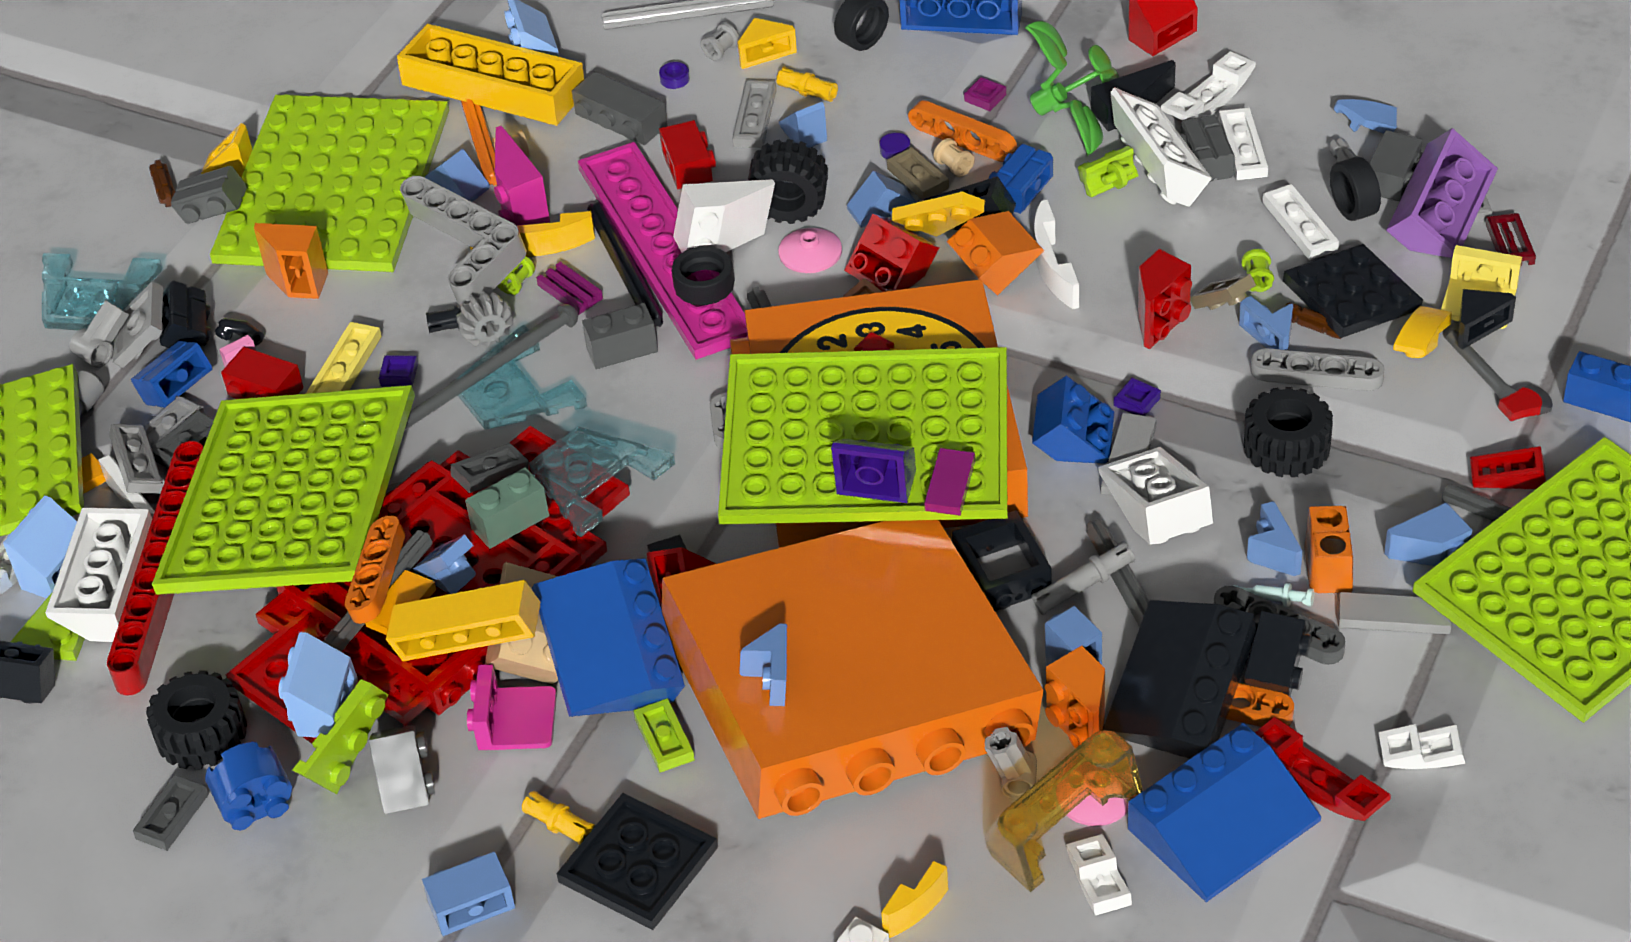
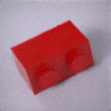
M695 120L659 128L662 153L677 190L682 189L683 184H700L713 181L711 168L716 167L715 157L712 149L707 150L708 142L705 132H699Z
M243 347L221 371L227 394L234 399L296 395L304 388L298 364Z

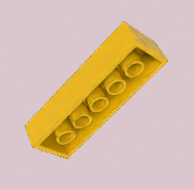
M428 23L397 55L401 82L404 86L465 102L466 99H471L476 105L556 126L574 106L572 90L584 81L583 64L581 62Z

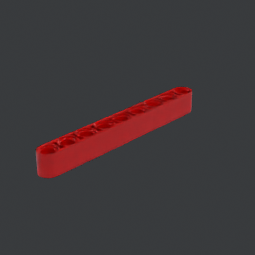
M196 441L182 443L174 451L107 658V667L114 686L121 695H134L145 688L174 597V593L156 595L152 582L203 450V445Z

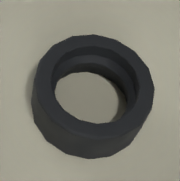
M845 0L840 6L834 22L836 37L839 41L855 50H868L882 37L889 19V8L883 0ZM867 11L863 24L856 31L861 16Z
M1356 156L1334 164L1330 171V187L1333 199L1340 213L1350 221H1356L1376 214L1381 205V191L1378 179L1370 163L1363 157Z
M712 246L694 247L679 254L673 261L671 269L673 286L676 295L684 302L693 305H709L723 300L733 290L735 283L733 263L730 256L721 249ZM701 270H713L720 273L717 277L707 281H693L686 278L688 275Z

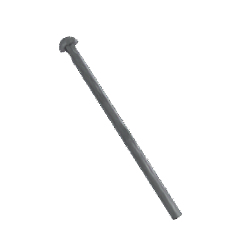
M569 304L559 305L557 308L558 312L501 348L502 351L458 380H453L446 388L412 409L405 430L565 324L568 327H573L578 321L577 310Z

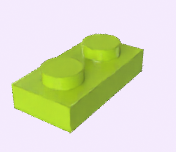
M668 698L633 710L637 726L659 773L695 761L693 750Z

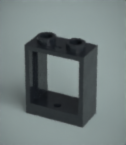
M1017 510L1009 512L1008 519H988L951 532L952 543L994 611L1006 609L1011 605L1032 599L1031 595L1033 593H1037L1052 584L1051 566ZM1018 545L1031 568L989 581L977 558Z

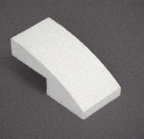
M1416 724L1378 732L1385 767L1423 769L1465 764L1457 725L1419 733Z
M1103 834L1066 844L1067 852L1079 884L1095 916L1132 905L1131 893L1117 870L1116 856Z

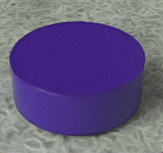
M680 62L667 63L659 70L660 83L668 89L684 87L690 80L688 67Z
M890 133L883 136L880 140V154L885 159H889L911 148L910 139L902 133Z

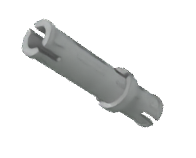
M1122 541L1119 545L1099 557L1096 555L1088 558L1089 562L1037 593H1033L1031 595L1036 607H1040V613L1042 615L1046 614L1047 611L1099 581L1101 583L1109 580V575L1129 563L1135 562L1131 549H1126L1128 548L1127 543Z

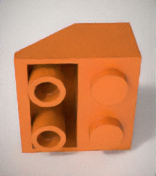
M255 223L254 231L266 275L288 297L319 299L328 275V269L317 226Z
M1080 646L1046 666L1045 713L1050 723L1054 727H1060L1068 735L1072 745L1079 751L1083 750L1093 761L1099 757L1105 718V668L1083 646Z

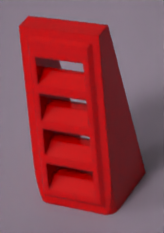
M1541 446L1470 457L1474 488L1537 489L1547 481ZM1483 468H1490V474L1483 475ZM1497 468H1504V472L1498 473Z

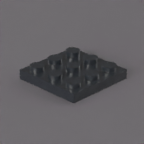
M1364 244L1285 270L1283 275V282L1308 307L1323 315L1328 326L1340 338L1413 313L1423 303V299Z
M622 793L556 873L558 883L654 930L717 850L718 842L717 838Z

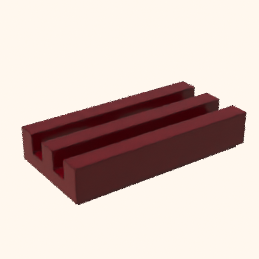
M1519 213L1487 217L1486 227L1496 252L1521 256L1522 262L1527 261L1528 265H1534L1536 255ZM1507 222L1512 223L1523 252L1518 251L1513 233L1510 231ZM1497 224H1499V226H1500V229H1501V231H1502L1503 237H1504V239H1505V242H1506V244H1507V247H1508L1510 253H1508V250H1507V248H1506V245H1505V243H1504V240H1503V238H1502V235H1501V233H1500V230H1499Z

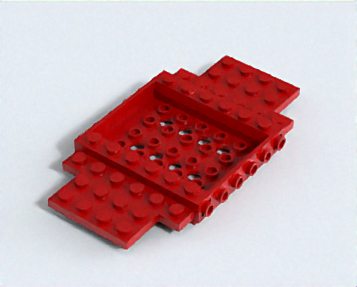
M529 426L509 443L529 460L528 471L544 487L549 517L489 549L471 529L465 502L467 498L486 488L468 493L451 476V464L470 458L460 450H457L440 465L433 460L427 462L395 489L388 492L384 497L378 519L385 516H395L398 518L405 532L402 547L412 536L410 531L414 527H429L427 533L433 541L432 546L415 566L431 553L439 542L447 543L465 534L474 546L464 555L467 559L477 558L479 561L472 567L476 573L475 577L457 592L459 593L500 585V582L488 584L484 582V579L489 574H502L505 562L558 577L589 568L608 550L606 541L588 530L630 495L629 485L534 427ZM351 582L276 587L278 596L255 614L258 624L274 635L225 674L236 690L293 731H295L292 721L288 720L284 700L279 697L278 691L280 679L286 676L288 670L289 650L291 647H295L299 632H306L323 641L347 612L345 599ZM436 587L437 590L430 598L447 595L448 593ZM364 625L342 651V653L351 658L358 682L361 679L387 693L388 697L383 711L406 726L425 708L430 709L437 715H441L450 706L455 705L461 696L470 689L471 680H477L478 665H485L488 646L402 661L387 642V635ZM303 737L311 744L316 739V737Z

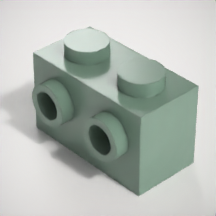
M526 467L465 500L471 529L489 549L549 517L544 487Z

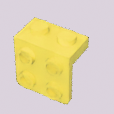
M1456 245L1453 252L1450 280L1441 310L1452 312L1451 320L1459 321L1463 289L1512 293L1515 296L1519 283L1522 257Z

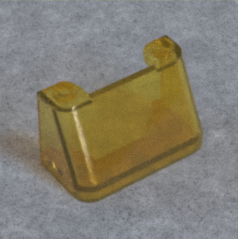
M1103 730L1094 733L1006 808L986 831L985 842L988 852L1030 893L1045 880L1042 871L1039 869V861L1046 854L1044 848L1036 842L1089 795L1104 806L1109 798L1114 797L1123 798L1128 804V801L1143 792L1132 746L1113 731Z

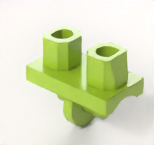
M1126 146L1117 151L1112 150L1102 158L1078 166L1080 181L1085 185L1087 196L1094 197L1114 187L1121 189L1127 186L1129 180L1138 177V171L1133 162L1134 152L1132 147Z

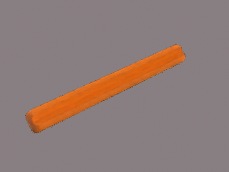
M466 99V102L461 101L480 167L489 185L493 184L495 186L497 185L495 177V150L480 105L474 104L471 99Z

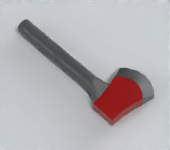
M1456 330L1447 334L1446 340L1496 392L1500 399L1498 408L1510 421L1551 412L1553 403L1547 392L1532 384H1527L1516 391L1506 384L1471 346L1464 349L1457 346L1458 332Z

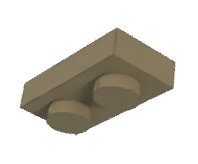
M913 147L887 159V169L922 200L949 189V179Z
M1251 274L1213 282L1192 295L1190 301L1194 309L1208 306L1210 310L1224 305L1226 302L1231 306L1244 300L1247 297L1245 292L1256 286Z

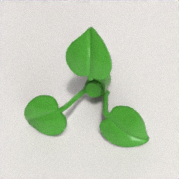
M1044 21L1033 22L1027 25L1025 29L1035 37L1046 58L1056 69L1045 82L1040 84L1041 89L1030 95L1032 106L1041 116L1052 110L1057 112L1061 109L1070 108L1088 156L1102 143V128L1093 111L1088 106L1083 107L1082 103L1077 100L1064 103V100L1068 97L1067 92L1097 76L1100 77L1102 83L1119 78L1120 76L1116 69L1112 67L1111 60L1100 46L1093 45L1089 48L1088 52L1090 61L1096 71L1066 87L1061 83H1052L1067 65V61L1064 58L1067 55V49L1060 34L1051 24Z

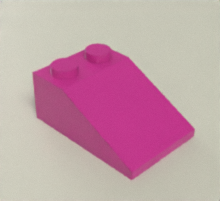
M502 126L496 127L495 177L497 186L494 187V193L501 204V210L498 211L499 216L514 223L516 226L550 223L542 175Z

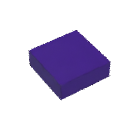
M384 355L378 378L380 387L408 385L413 387L418 367L417 356Z
M1131 378L1114 397V406L1131 414L1146 416L1160 400L1161 390Z

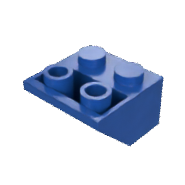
M1066 375L1038 394L1032 443L1056 461L1105 464L1108 462L1111 454L1114 411L1106 403H1102L1082 385L1077 384Z

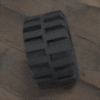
M787 139L786 142L775 140L773 145L766 143L762 146L761 150H757L754 153L750 164L748 181L773 179L775 182L767 219L773 218L777 223L787 221L788 224H795L796 220L804 222L807 221L808 216L813 218L817 211L821 210L826 194L828 165L825 164V159L822 155H817L818 150L814 147L808 148L806 147L807 143L801 141L799 144L793 143L791 139Z
M1277 387L1271 389L1270 393L1262 392L1258 394V399H1252L1245 413L1244 448L1247 458H1251V463L1255 467L1261 466L1263 472L1267 474L1273 472L1278 477H1283V475H1290L1291 478L1298 477L1300 473L1304 475L1312 473V468L1319 469L1323 466V461H1327L1331 449L1333 415L1332 411L1328 410L1329 405L1325 401H1320V396L1317 394H1308L1307 390L1302 388L1293 390V387H1285V389L1279 390Z
M199 670L198 674H192V671L186 672L180 678L175 676L169 679V684H162L157 689L158 694L151 696L149 700L150 706L146 710L147 721L162 758L165 757L166 761L171 765L178 763L179 768L182 769L193 766L194 770L202 769L203 765L209 764L210 767L217 765V761L223 759L221 754L241 744L240 740L245 739L247 733L245 729L247 721L236 688L233 687L232 682L228 678L222 679L221 674L214 672L209 675L208 671Z

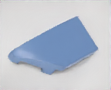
M1356 99L1337 100L1334 105L1336 113L1345 114L1351 120L1349 127L1354 132L1361 125L1383 134L1386 130L1394 132L1397 128V107Z

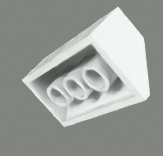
M1114 87L1110 92L1114 125L1122 135V142L1133 148L1135 153L1134 159L1148 171L1147 177L1161 189L1160 195L1167 202L1173 205L1180 203L1190 207L1212 177L1157 104Z
M81 509L45 612L47 618L89 641L113 642L152 522L149 509Z

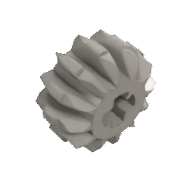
M482 291L479 298H474L470 295V302L468 304H460L461 312L456 315L460 328L459 331L463 338L469 340L475 347L482 344L488 348L491 341L500 344V336L509 335L508 327L514 324L510 312L511 308L495 292L488 295Z

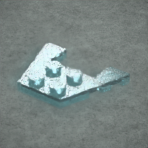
M43 253L44 271H42L44 292H42V322L44 327L47 329L65 330L88 328L105 300L124 310L162 272L163 267L160 259L133 258L124 279L111 280L68 277L73 266L70 254Z
M525 325L517 328L460 375L457 380L502 351L501 348L529 331V329ZM539 342L458 395L485 430L527 421L526 416L544 412L546 416L559 414L558 409L574 406L575 410L587 407L586 397L572 380L545 393L540 394L514 362L539 351Z
M577 426L530 461L529 466L530 473L544 487L548 497L555 500L559 506L560 513L573 524L575 533L582 537L603 521L602 510L585 500L584 498L627 465L654 481L675 465V454Z

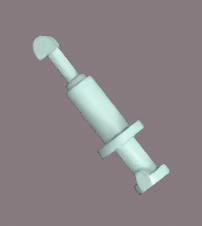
M1285 583L1284 587L1256 585L1253 588L1239 587L1267 600L1280 601L1283 603V607H1289L1291 601L1302 602L1310 607L1314 603V589L1308 588L1307 592L1292 590L1291 583Z

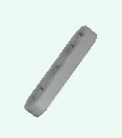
M1266 348L1253 353L1251 360L1252 375L1256 379L1266 382L1374 391L1382 386L1384 380V365L1377 359ZM1295 365H1305L1309 369L1306 371H1296L1292 367ZM1329 368H1338L1343 372L1341 374L1333 375L1328 373L1326 370Z

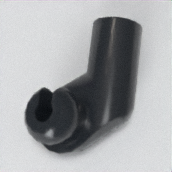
M223 318L218 322L219 326L215 329V334L226 341L231 339L233 333L241 337L249 335L254 341L255 346L259 345L264 339L263 332L244 320Z

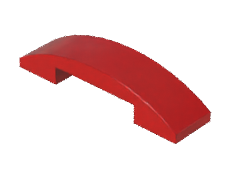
M1273 717L1255 732L1270 745L1305 795L1334 813L1354 820L1365 821L1391 799L1390 793L1363 775H1359L1353 780L1304 747L1303 735L1276 717Z

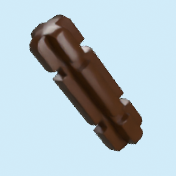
M155 160V163L149 166V171L159 203L164 204L165 207H171V200L175 190L167 165L161 163V160Z
M1293 304L1292 323L1297 322L1298 325L1323 334L1325 332L1328 336L1341 339L1328 326L1323 315L1307 308L1302 309L1299 305Z

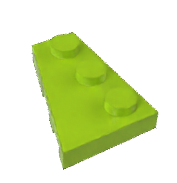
M51 593L10 642H23V644L34 646L38 644L41 647L53 648L54 660L77 661L85 638L47 618L45 612L52 595Z
M361 679L336 711L334 717L335 725L326 735L320 733L312 743L316 750L307 762L299 760L292 771L337 794L341 786L348 780L350 768L358 753L365 747L368 733L375 720L382 714L388 694L375 685Z

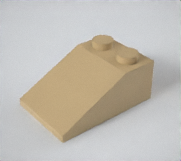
M505 562L503 564L500 584L526 580L532 589L535 583L558 576ZM538 615L535 637L488 646L485 665L493 664L495 670L549 684L559 681L540 615Z

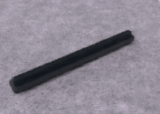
M601 202L589 204L587 210L592 212L593 225L635 305L645 303L654 322V327H661L663 315Z

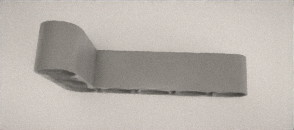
M422 176L409 177L401 184V194L412 216L473 247L448 275V282L459 305L468 304L470 302V295L474 298H479L482 291L489 295L526 256L527 250L514 223Z

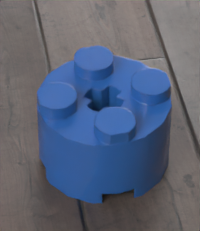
M253 741L239 744L221 754L223 761L214 770L211 767H208L206 770L205 781L224 821L230 823L234 830H244L254 821L265 816L270 818L280 817L289 809L287 801L291 797L292 785L273 747L270 745L268 748H263Z

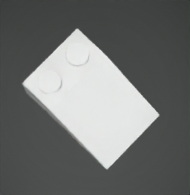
M774 180L683 184L673 235L681 253L699 246H712L727 252L764 235L775 185Z
M1161 447L1098 467L1099 474L1131 527L1150 545L1161 544L1168 541L1169 538L1184 533H1194L1201 527L1213 524L1209 486Z

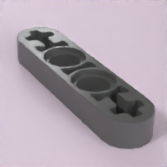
M1224 586L1216 591L1214 604L1253 613L1254 615L1264 611L1306 620V634H1310L1312 638L1307 658L1326 665L1338 663L1343 659L1345 637L1337 629L1239 587ZM1255 620V626L1257 631L1259 622Z

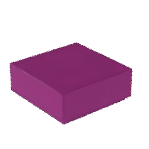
M980 77L964 93V100L969 104L991 111L1006 96V86Z

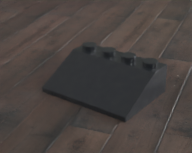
M1149 600L1103 727V734L1191 759L1219 740L1256 634L1254 614L1219 604Z

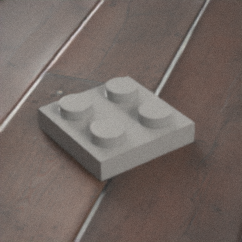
M152 281L124 309L129 316L114 338L113 363L122 368L132 359H137L142 354L144 348L152 340H157L163 331V286Z

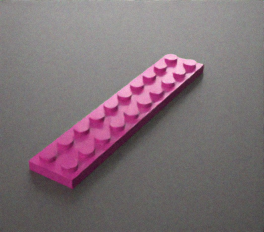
M632 142L578 160L580 173L598 202L603 204L623 243L695 360L731 348L730 339L747 337L745 313L732 293L723 300L709 305H693L684 302L676 295L671 269L673 261L681 254L673 237L678 209L636 143ZM701 270L688 275L686 278L693 281H707L717 277L719 273L713 270Z

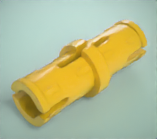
M782 67V70H779L776 82L778 86L798 91L802 96L807 97L811 95L828 102H832L836 98L838 85L834 82L819 79L813 73L806 72L804 74Z
M537 791L529 793V796L534 798V801L526 796L522 803V811L525 814H529L546 824L547 829L552 833L557 834L560 832L576 841L579 845L583 842V837H587L595 827L593 823L587 822L573 814L569 806L563 803L556 804L540 795Z

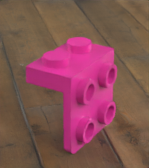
M493 664L478 665L477 680H471L470 685L471 701L474 702V708L467 711L468 731H474L478 750L550 747L553 742L557 697L555 688L552 686L498 688Z

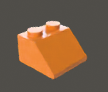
M1009 211L972 218L947 240L948 244L978 279H982L983 283L997 296L1044 252V249Z

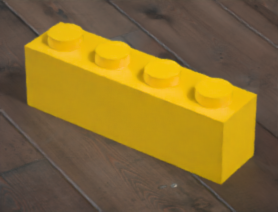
M526 580L397 604L393 605L386 640L402 661L532 638L535 637L541 602Z

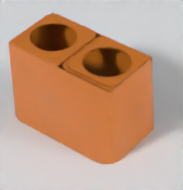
M1311 506L1308 512L1304 544L1309 587L1314 589L1316 593H1352L1353 551L1346 506ZM1336 538L1344 541L1346 548L1339 554H1328L1321 549L1320 542L1322 539Z

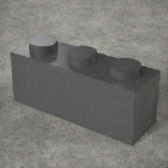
M593 72L572 90L576 115L642 145H646L659 134V128L668 126L665 102L598 72Z

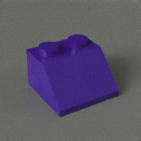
M845 438L833 442L831 450L837 494L901 503L908 502L916 472L914 447Z

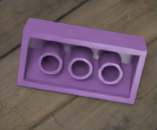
M1453 128L1426 145L1386 231L1409 251L1453 258L1455 246H1463L1498 168Z

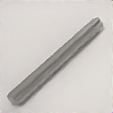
M690 0L603 12L601 17L603 28L607 30L769 8L774 6V0Z

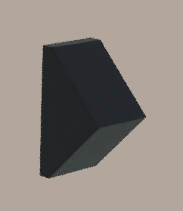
M1463 289L1457 346L1464 349L1512 322L1516 296L1512 293Z

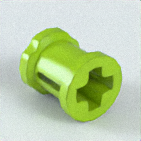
M1252 249L1246 252L1241 259V264L1246 273L1251 274L1256 284L1250 291L1264 292L1270 289L1274 282V275L1269 270L1271 264L1269 253L1262 249Z
M525 256L497 287L506 294H518L522 288V282L532 276L535 271L533 262Z

